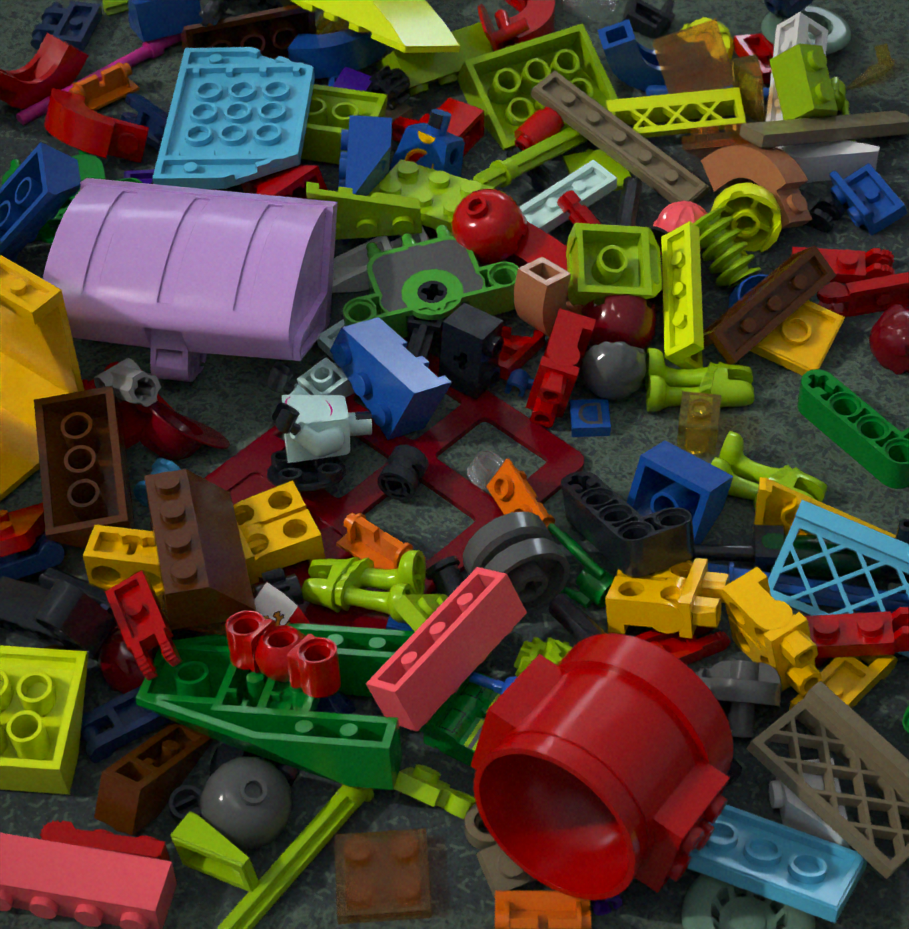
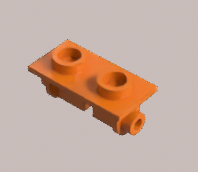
M118 62L114 66L101 71V82H99V78L94 74L84 80L73 83V87L69 89V92L85 96V105L96 111L126 97L128 93L140 90V88L129 78L132 75L130 65Z
M506 459L487 484V489L504 515L512 512L527 511L538 515L548 529L550 523L555 524V518L549 515L542 503L537 502V495L526 480L527 475L525 472L515 468L511 460Z
M350 513L347 515L343 524L347 528V533L336 543L337 546L354 557H358L360 560L370 558L374 561V568L397 569L402 555L409 550H413V545L408 542L403 543L366 520V516L362 513Z
M495 890V929H591L590 900L575 898L556 890Z

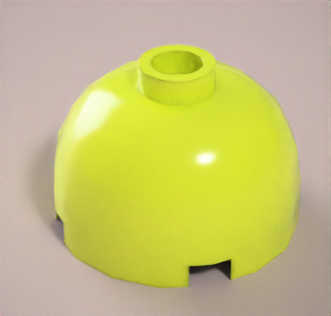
M737 183L724 189L715 198L711 211L727 206L720 215L721 217L733 216L734 220L727 226L728 230L738 228L741 230L740 234L734 239L735 243L743 241L748 243L741 252L742 256L748 255L746 251L760 250V253L764 252L777 241L782 229L781 209L774 195L766 188L753 183Z

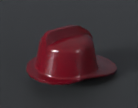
M159 401L148 406L152 412L140 433L139 440L144 446L159 456L168 460L185 459L190 457L204 444L220 449L229 448L230 443L227 438L211 427L181 415Z

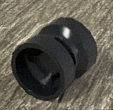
M396 446L388 458V465L383 468L377 479L380 490L392 499L399 501L412 499L419 486L418 480L423 478L429 467L426 455L413 446Z

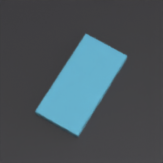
M726 805L717 820L711 824L715 829L701 851L694 849L689 855L692 857V860L687 867L836 923L864 873L867 861L855 850Z

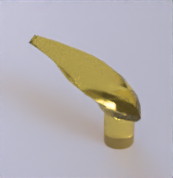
M887 43L874 47L878 63L869 66L863 74L847 86L848 89L865 86L879 79L892 69L895 60L890 56Z

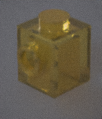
M682 391L677 447L692 454H715L721 395Z

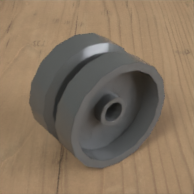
M527 511L512 512L493 519L472 536L463 552V565L469 575L476 567L506 573L527 613L550 603L564 589L570 577V564L554 542V538L538 515Z

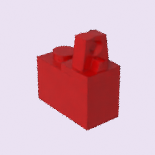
M449 97L436 109L451 114L447 132L464 140V157L484 136V110ZM425 113L419 121L399 116L392 123L393 140L400 143L404 131L409 125L428 123L430 115Z

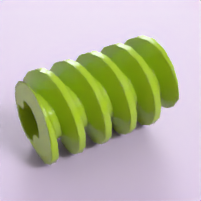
M724 206L700 217L693 224L699 227V235H701L700 248H707L702 254L703 260H715L709 267L710 273H722L716 279V284L732 288L739 285L749 276L757 275L762 269L760 267H748V264L755 256L753 254L742 256L741 252L748 243L746 241L735 243L734 239L740 234L741 230L739 228L728 230L727 226L734 218L733 216L721 217L720 214L727 207Z

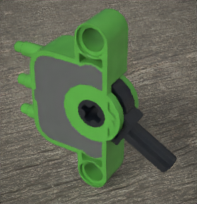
M439 225L436 228L437 238L416 243L412 235L406 233L401 237L402 247L382 252L375 242H370L366 245L369 259L367 275L370 294L349 300L344 305V326L379 317L402 338L410 337L407 348L409 352L415 357L423 356L428 360L433 341H442L443 321L463 303L469 304L490 315L515 309L514 287L519 267L511 262H498L479 267L473 251L460 245L445 225Z

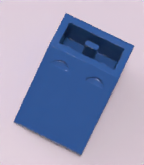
M350 115L349 129H342L340 187L352 188L353 194L367 196L389 173L392 118ZM343 239L342 244H348L351 239Z

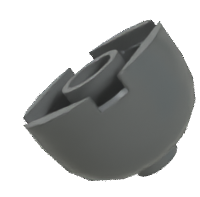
M257 757L235 758L222 764L208 778L200 798L202 817L241 851H249V849L267 846L287 826L292 811L290 785L285 775L271 762Z

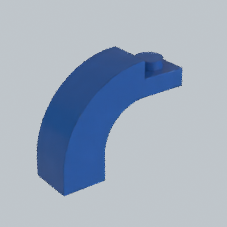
M629 19L597 30L607 62L613 73L622 82L638 90L646 91V88L650 85L685 86L682 78L697 75L714 68L704 38L670 50L655 51L643 47L636 40Z
M347 28L329 34H298L287 49L290 61L314 66L315 79L339 76L345 66L356 71L377 61L386 52L385 44L371 38L372 32H356Z

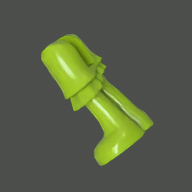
M657 348L647 349V371L645 374L647 412H657L667 407L697 403V411L706 407L710 411L722 407L747 406L754 402L752 369L748 366L726 364L719 361L718 364L710 362L709 367L675 369L665 365L662 351Z
M729 431L719 457H715L711 465L734 476L728 495L754 500V509H756L760 477L768 478L820 502L823 501L827 492V485L824 482L804 473L797 467L792 469L789 465H785L783 468H774L749 459L743 453L744 441L742 436L733 431Z
M420 550L407 551L402 555L397 569L374 568V561L370 558L361 560L358 557L312 560L308 569V574L311 578L305 580L301 588L303 600L327 607L336 613L341 610L348 611L350 606L362 607L389 614L398 623H407L393 606L404 594H423L426 577L424 554ZM369 587L388 590L390 592L369 591L366 589Z

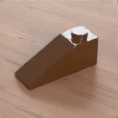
M175 721L102 771L94 818L112 826L118 832L131 836L136 834L158 817L169 802L172 792L181 786L210 746L213 738Z

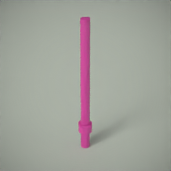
M181 33L143 42L142 47L79 81L95 74L99 78V82H101V71L114 66L118 62L122 64L128 63L130 67H133L148 58L155 59L164 54V49L181 41ZM73 84L65 87L62 90L69 92V89L73 87ZM50 96L17 113V120L22 125H25L46 114Z

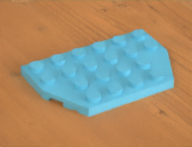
M253 47L185 48L152 178L153 183L209 190L226 189L300 165L315 81L314 66L301 62H292L290 59L278 56L274 60L262 56L260 50Z

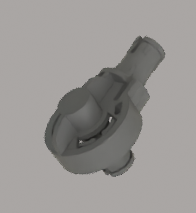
M727 660L720 661L712 668L702 667L696 672L719 703L729 704L728 723L733 737L754 738L756 706L780 707L781 678L777 670L769 664Z

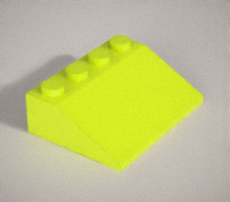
M0 645V790L70 795L79 755L88 665L87 651Z

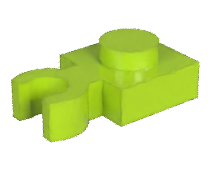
M416 764L415 768L408 767L399 771L394 789L432 807L437 805L447 812L465 819L468 810L476 803L475 797L450 788V784L439 780L441 774L430 767Z

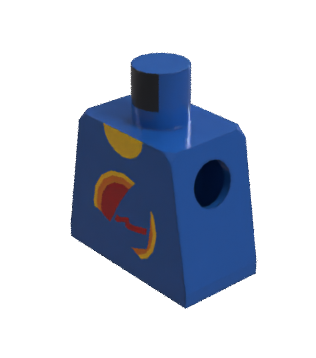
M432 109L428 123L409 125L404 131L389 166V172L400 160H405L461 177L465 143L461 137L447 132L451 114L443 110Z

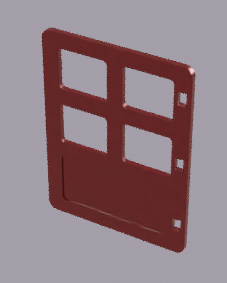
M405 337V338H403V339H404L406 342H408V343H407V348H408L410 339ZM429 353L428 369L438 377L440 359ZM449 387L445 394L461 405L419 438L408 439L402 435L388 440L380 427L374 423L373 419L372 435H359L356 437L387 459L398 445L413 446L426 455L429 467L423 478L418 481L475 521L432 558L425 560L426 570L444 558L457 556L460 561L458 568L462 572L465 570L463 552L468 541L481 527L504 514L492 496L438 460L437 457L478 424L482 422L490 423L546 461L541 468L526 479L537 495V502L542 504L562 488V478L570 473L583 470L584 456L581 452L539 424L532 423L530 418L489 391L485 390L477 399H474ZM356 393L345 397L348 413L368 411L355 402L359 397ZM276 425L204 479L230 492L233 505L277 487L268 480L267 469L271 465V455L276 451L286 450L285 441L279 438L283 433L277 429ZM388 462L343 497H334L324 489L299 492L306 505V509L309 510L321 533L325 559H349L354 557L336 544L347 533V528L343 525L344 520L350 513H362L365 515L388 497L380 490L377 483L381 471L388 465ZM308 560L282 568L285 576L291 574L297 576L301 588L304 581L311 578L308 574L310 567ZM259 577V582L251 585L254 599L256 597L254 585L264 583L262 577ZM425 577L423 594H436L438 590L434 582L427 580ZM369 587L366 589L369 591L390 592L388 590ZM304 601V604L298 605L310 624L386 629L390 616L386 613L357 606H350L348 611L341 610L336 613L327 607Z

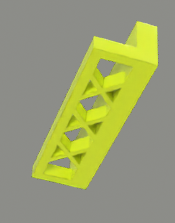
M739 87L606 100L605 108L624 123L635 125L632 129L644 138L741 128V124L746 123ZM735 115L736 118L724 119L721 116ZM698 118H702V119H701L700 121H698V122H690V121H688V119H698ZM658 122H668L666 125L657 126L655 124Z
M689 221L661 237L664 355L667 360L681 369L703 368L702 350L704 349L699 227Z

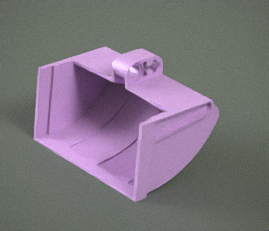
M86 178L80 182V191L68 206L59 224L50 248L42 279L62 290L72 338L151 348V374L156 375L158 379L192 382L203 370L204 366L200 365L201 362L205 363L207 353L301 361L330 323L338 202Z

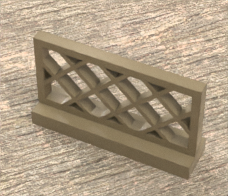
M819 681L810 688L800 702L754 738L748 745L747 750L882 876L888 879L909 858V830L902 829L899 816L901 814L909 820V760L824 683ZM798 719L815 736L797 733L795 720ZM769 742L788 744L790 758L777 756L766 744ZM799 746L818 749L820 763L801 760ZM829 751H833L849 767L831 765ZM803 773L822 776L824 790L813 789L804 781ZM834 778L852 780L855 795L836 792ZM864 782L868 783L885 799L866 797ZM838 805L857 808L859 823L847 821L839 813ZM869 810L887 812L890 827L871 825ZM874 838L892 840L895 856L891 860L875 846Z

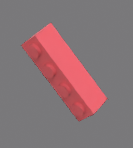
M476 567L368 680L366 685L385 717L398 718L399 726L418 732L423 725L430 721L432 715L459 689L467 677L486 660L487 656L502 639L512 632L514 626L527 612L506 573Z
M0 833V911H9L11 907L24 909L44 919H53L56 915L75 918L79 923L90 927H97L101 923L120 926L122 929H163L177 886L172 861Z

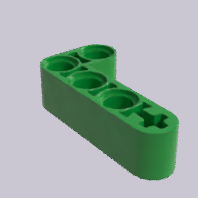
M814 369L803 374L797 402L798 411L882 484L894 489L908 487L909 428L902 432L899 431L829 372Z

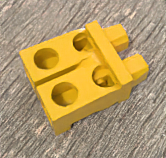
M293 480L233 505L251 585L259 582V577H262L261 573L277 568L282 569L304 560H308L309 564H311L312 560L325 559L321 533L309 510L306 509V505Z
M695 558L694 562L687 560L642 577L627 576L618 569L617 576H615L605 598L608 633L625 634L628 625L653 627L655 630L665 634L679 631V637L692 638L697 626L718 628L721 620V603H725L722 588L730 583L729 574L708 572V559Z
M755 567L722 588L733 641L753 662L769 664L777 670L781 678L782 691L792 686L801 696H805L810 688L819 681L822 682L821 673L815 666V658L818 653L816 644L810 637L807 618L800 612L793 615V611L787 603L775 600L771 596L768 577L758 567Z

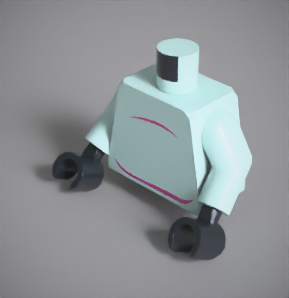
M281 362L274 364L267 379L268 387L274 392H284L286 395H282V402L277 405L272 414V420L277 429L284 433L288 463L347 455L351 451L350 436L372 435L371 411L348 413L346 399L342 395H310L299 384L293 386L289 383L293 376V371L287 365Z

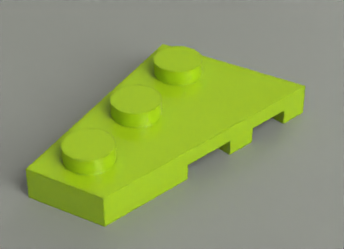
M306 182L307 199L338 202L335 240L422 233L419 198L376 192L371 196L353 194L352 188L339 186L336 192L319 189V183Z

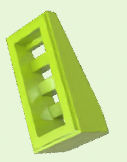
M189 812L171 834L172 841L183 865L251 893L260 884L250 858L196 813Z

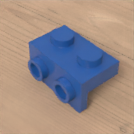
M870 163L844 179L836 170L829 173L833 183V187L829 188L835 201L840 202L841 205L846 204L849 208L847 213L857 228L863 225L871 236L908 214L905 204Z

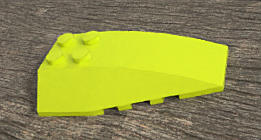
M290 0L310 12H316V8L324 10L323 17L333 22L338 21V17L349 22V29L356 32H372V39L403 53L459 52L460 44L426 0Z

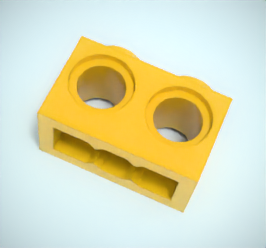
M94 525L83 554L89 583L108 590L143 570L150 579L156 596L164 597L153 531Z

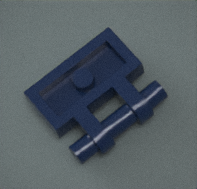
M71 1L67 8H63L59 2H53L51 7H47L41 16L42 23L36 25L33 30L31 46L38 50L46 34L49 33L84 51L103 15L101 4Z

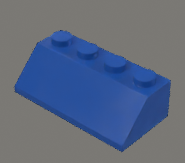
M40 142L1 186L0 255L14 262L18 253L28 242H32L36 238L39 230L48 220H52L57 215L59 208L67 199L78 192L81 178L77 159Z

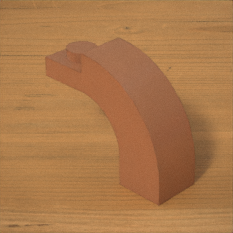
M755 144L733 145L720 148L701 160L714 191H723L737 183H746L752 180L771 192L781 209L782 229L803 226L812 220L807 208L806 199L799 190V187L808 182V179L799 164L783 150L777 147L760 148Z
M540 257L518 268L514 287V305L520 319L550 337L559 308L581 315L583 307L579 304H571L567 295L571 273L544 257Z

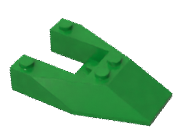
M302 623L288 624V626L296 628L305 636L313 634L315 637H324L335 642L341 677V687L339 690L345 695L372 696L366 683L414 633V631ZM226 633L172 640L182 660L181 663L174 667L164 659L161 647L159 646L153 659L158 675L150 681L146 678L144 679L136 696L138 706L229 746L346 786L394 789L402 762L398 718L316 712L320 698L306 695L301 688H292L290 681H273L261 671L254 673L251 670L235 667L230 660Z

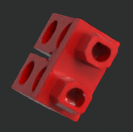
M559 308L525 407L533 410L530 418L532 423L550 428L553 426L555 417H563L596 319Z

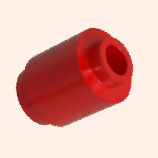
M545 107L543 110L538 109L515 130L514 136L516 140L514 143L516 147L525 150L561 132L564 122L554 109L550 107Z

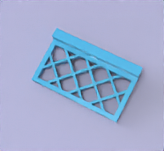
M801 500L794 521L768 578L771 596L775 600L784 601L791 608L810 616L854 613L853 610L873 602H877L880 612H886L881 599L905 591L909 600V583H907L904 573L909 575V544ZM799 530L817 536L823 552L799 561L793 546ZM824 540L839 546L827 549ZM844 549L855 552L862 569L839 577L830 555ZM791 552L795 563H792L784 567L788 555ZM863 556L870 558L874 561H877L878 563H875L867 567V564ZM825 557L834 580L810 588L802 566ZM885 565L896 569L903 586L879 594L870 571ZM797 568L806 591L790 597L775 591L774 588L780 574ZM865 574L874 597L850 605L842 582ZM837 585L846 608L830 614L819 610L813 593ZM809 596L812 606L798 601V599ZM909 651L896 652L909 658Z

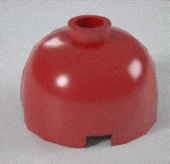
M481 189L464 197L456 206L451 222L452 235L456 241L466 249L472 250L476 260L486 265L501 262L514 254L519 248L517 242L521 239L522 234L525 237L527 233L526 217L516 201L511 196L496 189Z

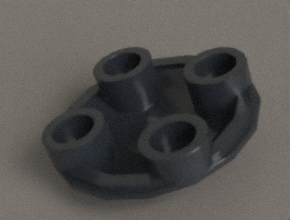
M286 450L274 452L271 455V465L267 469V478L273 485L279 486L293 480L299 492L329 488L339 483L346 475L345 465L336 457L288 463Z

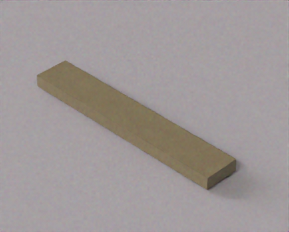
M553 71L532 88V98L544 107L554 109L565 123L636 177H639L669 202L674 203L685 200L696 204L707 194L709 186L558 72Z
M895 110L741 124L739 136L760 148L905 135L909 134V116Z

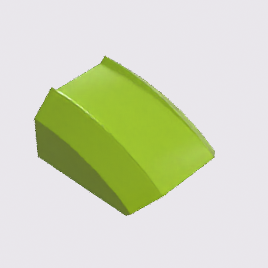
M574 223L568 236L566 250L567 271L571 273L568 287V299L571 304L586 305L593 300L594 305L605 304V297L611 295H632L649 299L656 297L662 290L660 248L649 227Z

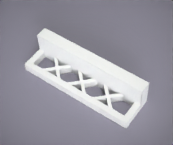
M799 12L776 26L773 57L799 43L813 45L808 32L816 36L815 45L822 46L826 56L828 30ZM772 70L766 122L783 120Z

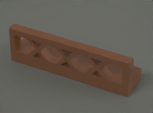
M815 245L791 255L703 330L704 347L714 344L727 364L736 363L836 276L835 272Z

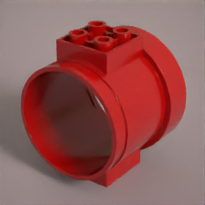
M614 633L593 635L578 642L557 665L539 654L488 708L470 765L476 769L473 788L479 814L499 847L522 870L553 890L575 898L603 900L623 892L635 877L659 893L669 878L676 882L681 878L692 860V857L689 855L694 849L701 851L715 829L711 824L717 820L728 799L722 796V793L730 778L727 776L733 759V739L728 720L718 700L702 679L681 660L659 646L636 637Z

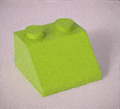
M799 43L770 59L783 120L837 116L838 109L834 97L835 92L831 85L827 59L822 46Z

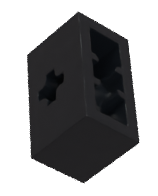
M463 303L443 321L438 377L445 375L452 382L450 387L474 399H477L487 388H493L501 373L498 363L499 354L504 345V338H502L503 320Z

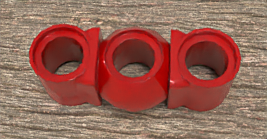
M240 611L227 619L225 627L230 660L235 667L251 670L254 673L261 671L273 681H290L292 688H301L306 695L315 698L330 696L341 687L338 651L334 641L324 637H315L313 634L305 636L292 626H276L275 620L265 619L262 614L256 611Z

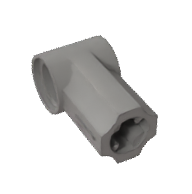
M126 358L94 377L96 388L113 385L119 403L127 401L148 407L157 401V394L161 388L156 375L141 371L138 365L130 358Z

